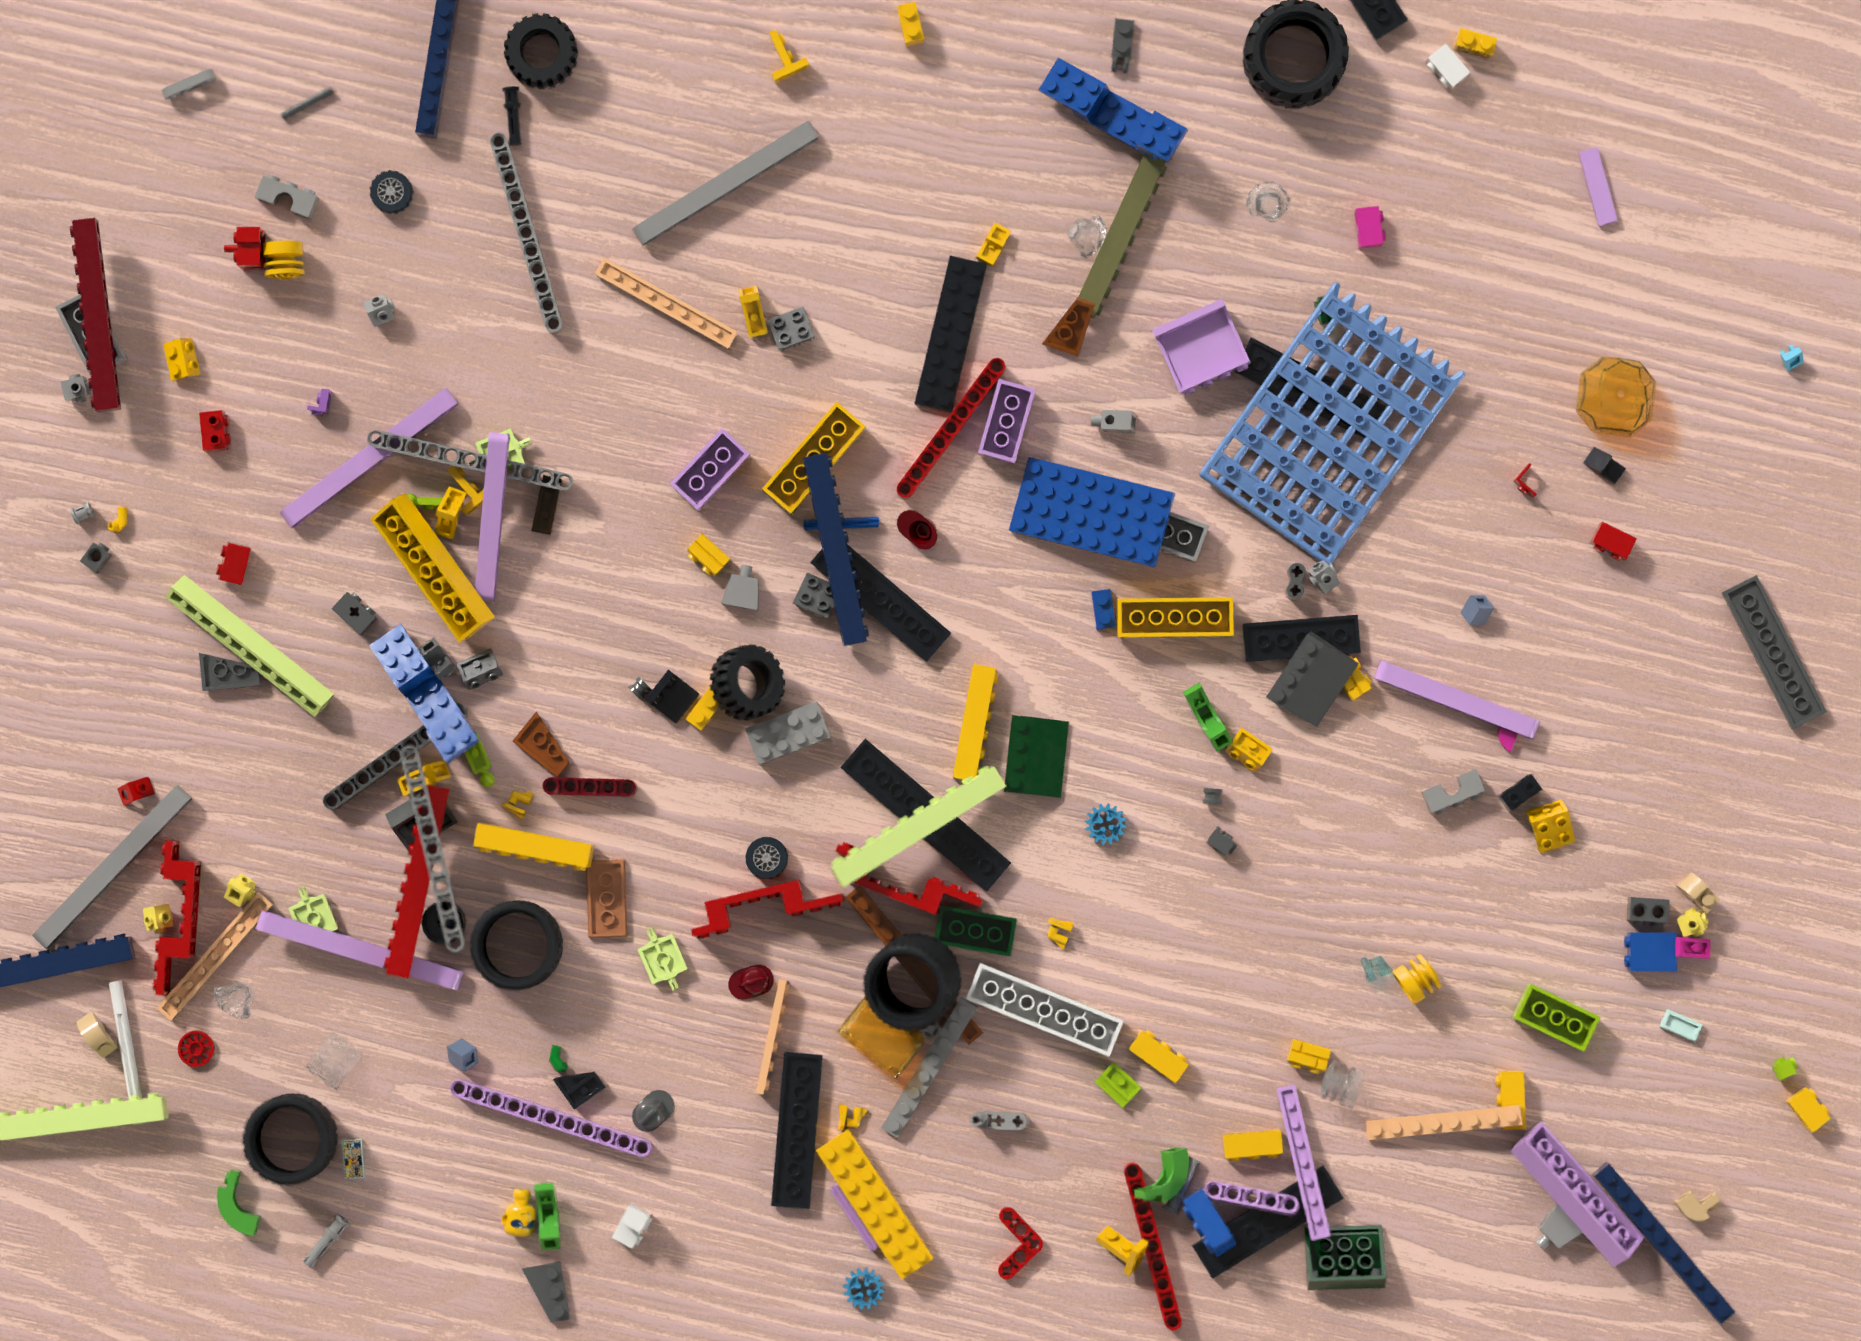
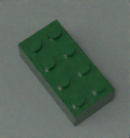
M941 905L935 937L947 946L1011 957L1017 918Z

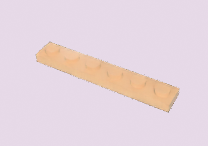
M779 979L756 1090L758 1094H764L765 1090L769 1091L771 1080L767 1079L768 1072L773 1071L774 1061L771 1060L772 1053H776L778 1042L775 1041L776 1034H780L782 1027L779 1018L780 1015H784L786 1004L783 1003L784 996H788L790 985H787V980Z

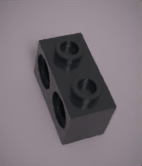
M1528 774L1499 794L1498 798L1507 811L1511 812L1543 789L1534 776Z

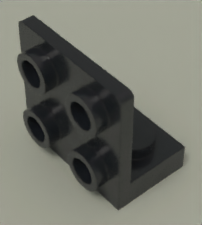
M668 669L645 700L674 723H678L699 696V693Z

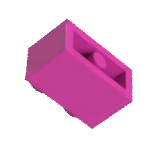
M1379 206L1356 208L1354 214L1359 249L1382 246L1383 241H1386L1385 229L1382 230L1381 222H1384L1383 211H1379Z

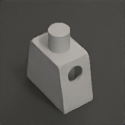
M1102 410V415L1091 416V426L1101 427V430L1104 432L1135 434L1136 414L1133 411ZM1113 418L1114 422L1109 424V420Z
M741 565L740 576L731 574L721 602L722 605L758 611L759 580L751 578L752 566Z
M1555 1203L1538 1226L1543 1235L1536 1243L1543 1250L1551 1243L1560 1248L1583 1232L1567 1216L1562 1208Z

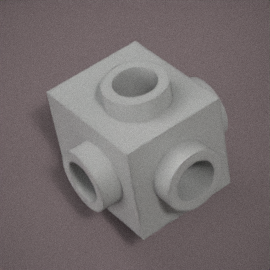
M385 294L375 296L371 300L364 302L367 315L374 327L395 318L393 310H396L391 299L387 300Z
M76 374L69 376L68 380L60 381L66 401L80 403L86 401L87 397H91L90 391L92 389L90 390L86 377Z
M1322 560L1315 563L1308 570L1311 576L1309 581L1324 594L1340 584L1335 575L1337 571L1331 563L1328 565Z

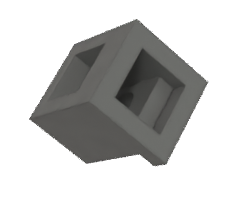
M1217 826L1206 842L1224 855H1227V853L1232 854L1237 844L1232 841L1233 837L1227 832L1223 831V833H1220L1221 828Z

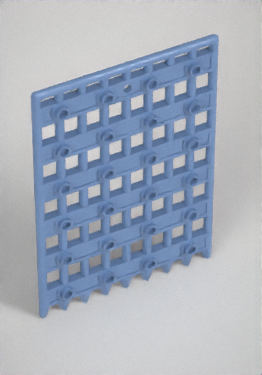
M1334 282L1199 473L1200 477L1314 558L1320 562L1324 560L1328 565L1332 564L1465 377L1464 371H1459L1452 377L1447 376L1450 365L1449 360H1443L1436 366L1431 365L1434 350L1431 348L1417 355V338L1413 337L1404 344L1400 343L1403 332L1402 327L1397 326L1389 333H1386L1384 331L1387 322L1385 315L1380 316L1373 322L1369 321L1371 305L1366 304L1355 311L1353 309L1356 299L1354 293H1350L1341 300L1338 299L1337 296L1340 289L1338 282ZM1324 312L1332 319L1324 331L1320 333L1312 326L1321 313ZM1339 323L1348 330L1339 343L1335 344L1328 337ZM1355 334L1363 342L1352 356L1344 350V347ZM1301 343L1309 349V352L1298 365L1290 357ZM1370 345L1379 352L1371 364L1366 366L1359 359ZM1315 355H1318L1325 362L1314 376L1305 369ZM1386 356L1394 364L1383 378L1375 370ZM1333 366L1341 373L1332 386L1329 387L1321 380L1330 367ZM1403 368L1410 375L1399 389L1390 382L1399 369ZM1279 375L1287 380V383L1278 396H1275L1268 391V388ZM1349 377L1356 382V385L1347 398H1345L1337 390L1345 379ZM1417 378L1425 384V387L1416 400H1414L1406 392ZM1293 386H1295L1303 393L1292 408L1283 400ZM1362 388H1364L1372 395L1364 407L1360 409L1352 402ZM1431 390H1434L1441 397L1430 411L1421 404ZM1311 397L1319 404L1310 417L1306 418L1299 411L1308 398ZM1380 399L1388 406L1379 419L1376 420L1368 413L1377 400ZM1257 406L1265 414L1254 428L1245 421ZM1326 408L1335 415L1323 430L1315 422ZM1395 410L1404 417L1394 431H1391L1384 426V423ZM1272 417L1281 425L1270 439L1262 434L1261 431ZM1340 419H1342L1350 427L1339 441L1330 433ZM1409 421H1411L1419 428L1408 443L1399 435ZM1288 428L1296 434V437L1285 450L1277 442ZM1357 430L1366 437L1354 452L1346 444ZM1235 438L1243 443L1234 458L1231 459L1223 452L1232 439ZM1305 440L1312 447L1301 461L1292 454L1301 441ZM1373 441L1381 449L1370 463L1362 455ZM1250 448L1259 456L1249 470H1247L1239 463ZM1319 450L1328 458L1318 472H1316L1308 465ZM1388 452L1397 460L1386 474L1377 467ZM1264 460H1267L1274 465V468L1267 478L1262 481L1255 476V473ZM1333 462H1336L1343 467V470L1332 483L1324 475ZM1211 469L1221 475L1218 480L1209 474ZM1282 471L1290 478L1281 491L1278 492L1270 485L1279 472ZM1351 473L1359 478L1350 493L1347 494L1339 487L1348 474ZM1227 480L1237 486L1234 491L1224 485ZM1298 482L1306 489L1296 503H1293L1286 496L1294 484ZM1366 483L1375 491L1365 505H1363L1355 498ZM1243 491L1252 497L1250 502L1240 496ZM1311 493H1313L1321 501L1310 515L1302 509V506ZM1275 499L1280 500L1279 506H1274L1273 501ZM1258 502L1268 508L1265 513L1256 507ZM1329 504L1337 511L1328 524L1325 525L1317 520L1326 505ZM1274 513L1284 519L1281 524L1271 518ZM1344 515L1353 522L1341 537L1333 529ZM1290 524L1299 530L1297 535L1287 529ZM1305 535L1315 541L1312 546L1302 540ZM1321 546L1330 552L1328 557L1318 551Z

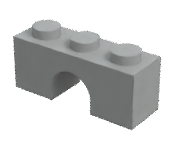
M273 175L262 177L255 195L257 200L276 206L281 196L289 195L293 198V205L290 211L304 218L312 219L319 198L315 196L316 192L307 188L302 191L297 189L298 185L288 181L286 184L279 182L280 178Z
M1472 770L1456 777L1459 782V790L1454 795L1446 794L1441 784L1421 791L1429 812H1435L1437 815L1447 811L1445 808L1447 806L1453 805V807L1464 804V799L1470 797L1471 800L1481 797V792L1485 791L1477 770Z

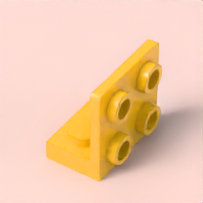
M1562 799L1525 811L1527 819L1533 828L1539 853L1575 842L1569 811Z

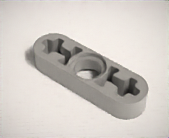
M208 69L167 86L161 91L165 100H170L213 82L216 76L213 69Z

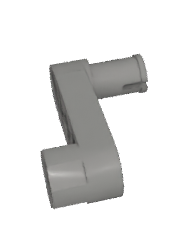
M985 1111L978 1112L970 1117L972 1119L970 1121L971 1125L984 1129L1025 1130L1031 1123L1030 1118L1025 1113ZM1000 1115L1005 1120L1004 1123H1001V1126L997 1122H991V1119H998ZM1017 1119L1023 1120V1124L1017 1123Z

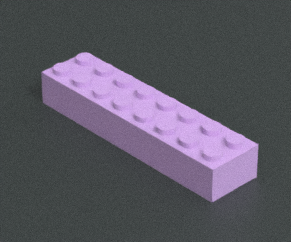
M1542 1121L1529 1129L1512 1148L1511 1152L1613 1267L1631 1256L1645 1237Z

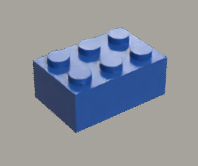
M1203 1188L1183 1200L1185 1204L1183 1209L1190 1221L1195 1220L1193 1226L1200 1237L1205 1236L1203 1242L1210 1253L1214 1252L1218 1257L1237 1245Z

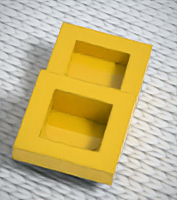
M994 222L975 259L993 267L1011 230Z

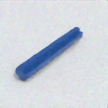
M844 518L845 524H842L843 529L879 527V518ZM816 519L804 520V530H818Z

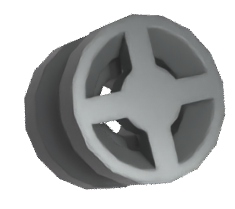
M640 677L636 679L633 685L628 687L641 701L646 693L652 691Z
M1204 788L1205 798L1203 799V804L1222 805L1220 795L1223 789Z

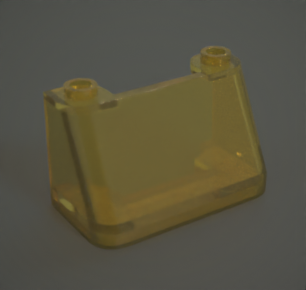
M865 996L836 1031L895 1079L900 1077L926 1043L923 1040L925 1036L918 1030L915 1032L903 1031V1029L897 1030L888 1024H884L881 1019H878L873 1014Z

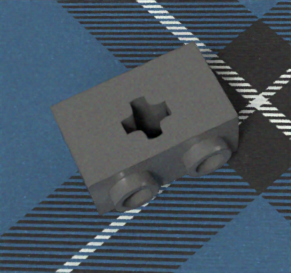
M346 592L331 609L359 635H363L377 620L374 616L376 612L368 605L364 607L360 603L362 599L356 593L350 594ZM353 608H355V609H358V608H359V610H358V613L360 614L359 616H355V615L352 616V615H353V611H352Z

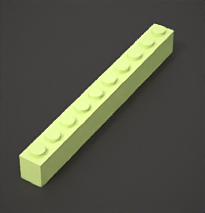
M184 575L170 588L166 596L167 600L311 715L316 717L329 704L334 694L269 643L268 640L264 639L253 628L249 627L239 617L194 583V581Z
M987 765L978 770L979 774L972 777L971 775L962 780L963 784L961 786H952L945 791L947 794L940 798L938 795L929 801L930 805L924 808L922 805L913 811L914 815L908 818L907 815L897 821L898 825L893 828L888 826L880 831L882 835L877 838L874 836L864 841L865 845L861 848L856 846L848 851V856L844 858L840 856L833 860V865L829 869L840 887H845L1006 787L995 766L989 768Z
M160 1093L148 1094V1098H141V1095L129 1096V1100L122 1101V1097L112 1098L109 1103H103V1100L91 1101L92 1105L86 1106L84 1102L73 1103V1107L66 1108V1105L54 1106V1110L40 1107L35 1108V1112L28 1113V1109L16 1111L17 1114L10 1115L9 1112H1L0 1140L165 1120L169 1118L166 1095L160 1096Z

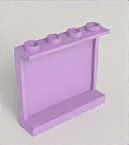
M1223 299L1152 330L1179 393L1185 394V396L1196 391L1195 388L1199 386L1203 388L1213 384V380L1228 378L1231 376V372L1235 370L1241 372L1251 364Z

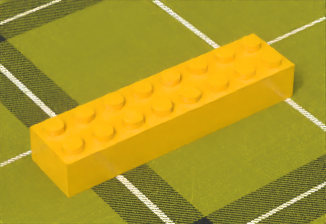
M406 493L393 498L370 518L459 643L472 637L495 617Z
M849 1128L816 1149V1152L901 1280L934 1259V1256Z

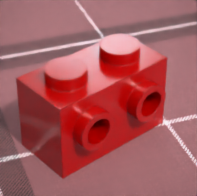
M223 410L200 412L203 451L229 450L228 445H231L230 433L227 434V426H229L228 414L225 415Z
M1602 521L1599 523L1590 544L1594 545L1593 549L1601 553L1606 551L1611 554V558L1621 561V559L1626 560L1637 538Z
M227 542L226 546L223 545L220 556L223 557L222 564H218L216 569V575H219L218 579L242 585L251 548Z

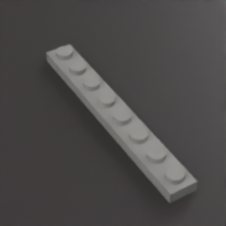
M963 997L960 998L881 1128L898 1138L978 1008L976 1005Z

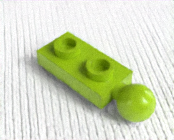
M407 494L415 507L417 505L424 506V510H435V507H439L443 499L431 497L417 498L414 494Z
M477 733L476 736L479 742L464 753L473 774L480 773V784L488 788L494 784L495 778L493 774L487 771V769L492 768V765Z

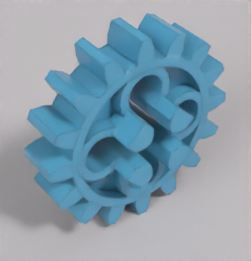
M1107 803L1106 808H1103L1102 804H1099L1098 810L1093 807L1094 813L1087 814L1090 820H1085V823L1089 824V827L1085 828V830L1091 831L1089 837L1095 836L1094 842H1098L1100 839L1102 845L1107 840L1109 844H1112V839L1119 841L1118 835H1124L1121 829L1127 827L1122 824L1126 818L1120 817L1123 812L1117 813V806L1111 809L1109 803ZM1102 811L1107 813V821H1111L1113 818H1117L1119 821L1117 825L1108 826V829L1112 832L1110 837L1105 836V827H1101L1099 830L1093 829L1094 823H1103V819L1100 817V812Z
M865 1267L864 1272L857 1268L856 1274L851 1271L852 1277L845 1278L849 1283L843 1284V1288L847 1289L843 1294L844 1296L849 1295L847 1302L853 1301L854 1308L858 1304L860 1305V1310L863 1309L864 1305L870 1309V1304L878 1305L876 1299L882 1300L883 1297L879 1294L885 1292V1289L880 1288V1286L884 1285V1281L879 1282L881 1275L875 1276L874 1269L869 1273L867 1267ZM859 1276L865 1278V1286H869L873 1282L877 1285L876 1289H867V1295L870 1296L869 1301L863 1300V1291H859L857 1294L851 1293L852 1288H861V1282L858 1281Z

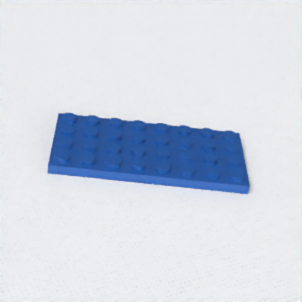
M1028 457L1009 531L1156 568L1175 493Z

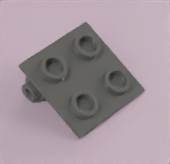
M804 307L767 319L778 350L785 351L784 349L791 346L796 347V344L801 345V342L812 341L811 339L815 338Z
M806 573L793 604L796 607L799 606L808 612H812V614L815 613L822 616V618L828 619L834 606L829 582Z

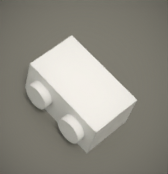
M1446 43L1426 61L1428 69L1433 74L1436 72L1440 77V83L1450 90L1470 74V71Z

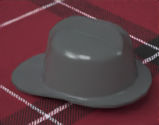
M662 1090L649 1093L633 1110L632 1119L635 1126L645 1132L657 1129L673 1112L674 1102L671 1095Z

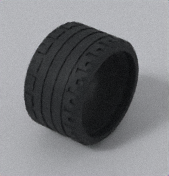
M517 900L497 904L488 909L478 919L473 928L470 940L473 964L485 980L501 989L524 990L534 987L550 977L560 962L563 951L560 927L555 918L546 909L535 903ZM510 913H522L532 917L542 926L547 937L548 946L545 960L534 973L525 977H511L498 971L491 963L486 950V939L489 930L499 918Z
M910 933L909 935L904 934L893 939L872 958L865 970L863 992L869 1008L872 1009L873 1014L878 1019H881L884 1024H888L897 1030L915 1031L916 1029L926 1028L930 1024L932 1025L952 1006L959 995L962 978L960 977L961 970L959 969V963L956 961V956L952 954L953 952L941 940H937L936 937H931L928 934ZM902 955L913 956L922 960L930 967L938 984V996L934 1005L926 1008L911 1007L904 1004L893 994L887 979V968L891 958Z
M299 1093L283 1094L265 1101L251 1113L244 1126L245 1131L242 1135V1145H244L243 1152L246 1160L248 1159L249 1166L255 1173L259 1174L258 1176L266 1181H271L273 1184L296 1185L317 1176L330 1164L338 1144L337 1126L335 1120L331 1117L332 1114L325 1106L321 1105L320 1101ZM285 1107L296 1108L308 1114L317 1125L320 1134V1148L313 1162L304 1169L293 1171L279 1168L266 1157L262 1149L261 1130L269 1115L277 1109Z

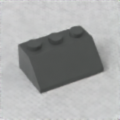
M411 799L385 814L391 829L407 851H409L410 844H414L415 837L412 836L414 825H417ZM448 804L446 805L441 832L458 822Z

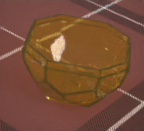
M1602 356L1580 373L1576 412L1593 433L1631 437L1652 421L1657 382L1640 361ZM1619 390L1624 392L1623 397L1618 396Z

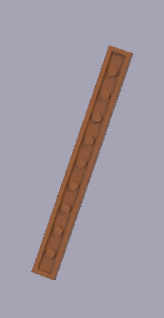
M858 886L845 897L885 946L893 939L902 936L861 886ZM895 956L935 1004L938 996V984L931 969L922 960L913 956ZM957 1000L943 1014L947 1020L956 1007ZM971 1018L961 1037L970 1045L983 1034V1031Z

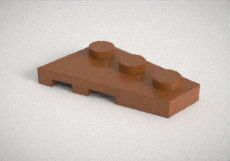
M1077 297L1043 341L1042 345L1078 357L1095 303Z
M536 711L512 742L558 777L570 762Z

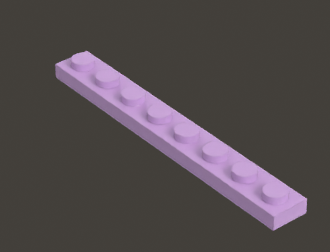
M1290 1085L1277 1088L1311 1240L1330 1237L1296 1086Z

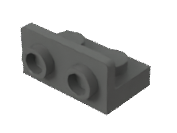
M491 648L456 664L463 683L468 690L479 688L482 684L494 681L503 675Z

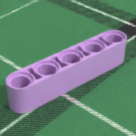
M1216 1181L1209 1182L1205 1187L1206 1195L1214 1202L1287 1216H1294L1299 1211L1297 1199L1290 1195ZM1213 1187L1219 1188V1193L1215 1196L1209 1194L1210 1189ZM1231 1191L1238 1192L1236 1199L1228 1198ZM1251 1194L1257 1196V1200L1254 1203L1247 1201L1248 1196ZM1269 1198L1276 1199V1204L1272 1207L1266 1205V1201ZM1287 1202H1294L1295 1208L1287 1210L1285 1208Z

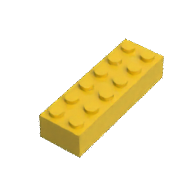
M836 401L765 484L762 491L790 515H793L810 495L802 458L826 453L827 456L831 457L834 467L864 432L866 426Z
M1233 597L1117 599V638L1234 636Z
M477 823L473 846L478 847V851L491 853L492 850H497L496 854L510 856L513 853L516 854L515 858L524 860L534 857V861L540 863H548V860L554 861L553 865L567 867V864H571L572 869L585 871L586 868H591L595 849L593 844L483 823Z

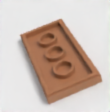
M625 860L592 861L591 868H586L588 938L627 937Z

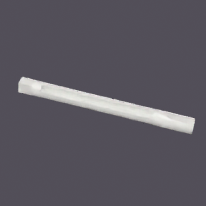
M122 980L109 982L128 1098L135 1095H141L142 1098Z

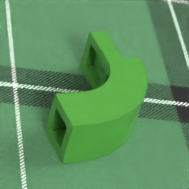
M1197 683L1183 691L1192 713L1216 752L1233 743L1201 684Z
M1174 1147L1161 1151L1162 1173L1159 1179L1150 1186L1134 1190L1135 1198H1142L1143 1201L1166 1202L1173 1198L1181 1190L1187 1178L1189 1169L1188 1149Z
M232 1169L230 1173L227 1172L224 1183L227 1186L221 1185L218 1187V1208L224 1220L233 1229L254 1236L257 1233L261 1216L246 1212L239 1206L236 1200V1188L241 1170Z
M553 1183L535 1184L534 1193L538 1208L541 1250L561 1249L556 1188H554Z

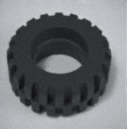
M534 13L532 17L525 16L521 22L513 24L514 28L508 31V38L504 42V57L513 76L522 84L525 83L530 88L538 87V89H545V87L551 89L556 84L565 82L564 79L567 76L570 77L573 73L572 69L576 68V59L578 57L577 42L568 25L560 21V18L556 16L551 17L546 13H543V15ZM536 35H549L555 39L559 47V55L556 61L545 68L530 66L525 61L523 55L525 44Z
M754 644L730 649L716 659L717 663H714L711 668L713 673L710 674L709 680L712 681L710 685V691L713 690L714 693L712 697L714 701L719 703L717 706L720 710H725V714L729 717L733 716L734 719H743L745 721L767 715L774 711L776 706H779L781 703L780 697H783L785 692L783 689L785 679L782 676L784 675L783 669L779 667L780 662L778 659L773 658L774 654L770 651L766 652V649L762 646L757 647ZM742 666L748 668L755 677L757 690L753 699L747 697L739 686L738 674Z

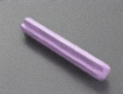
M838 1184L832 1186L830 1191L869 1250L871 1252L879 1248V1245Z

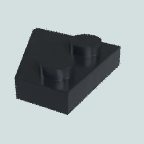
M595 1071L553 1079L574 1110L606 1087Z

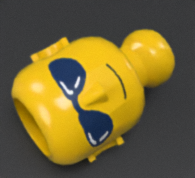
M515 1189L513 1191L515 1201L507 1205L505 1214L501 1218L502 1225H504V1231L508 1235L530 1236L534 1232L535 1218L537 1217L535 1208L528 1204L531 1198V1191L528 1189Z

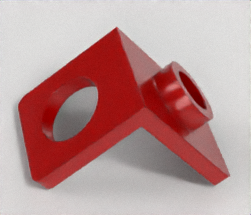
M1529 463L1513 482L1518 485L1517 489L1524 495L1528 493L1534 498L1537 494L1520 480L1531 467Z
M149 777L128 782L117 789L124 806L155 794ZM124 790L128 794V800L124 796Z

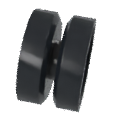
M442 901L441 907L443 910H450L452 903ZM434 903L426 909L422 916V929L431 941L446 944L437 903ZM456 905L463 933L466 928V917L462 909ZM454 919L446 921L448 923L446 927L449 929H454L457 925ZM453 938L450 940V942H454L458 938Z

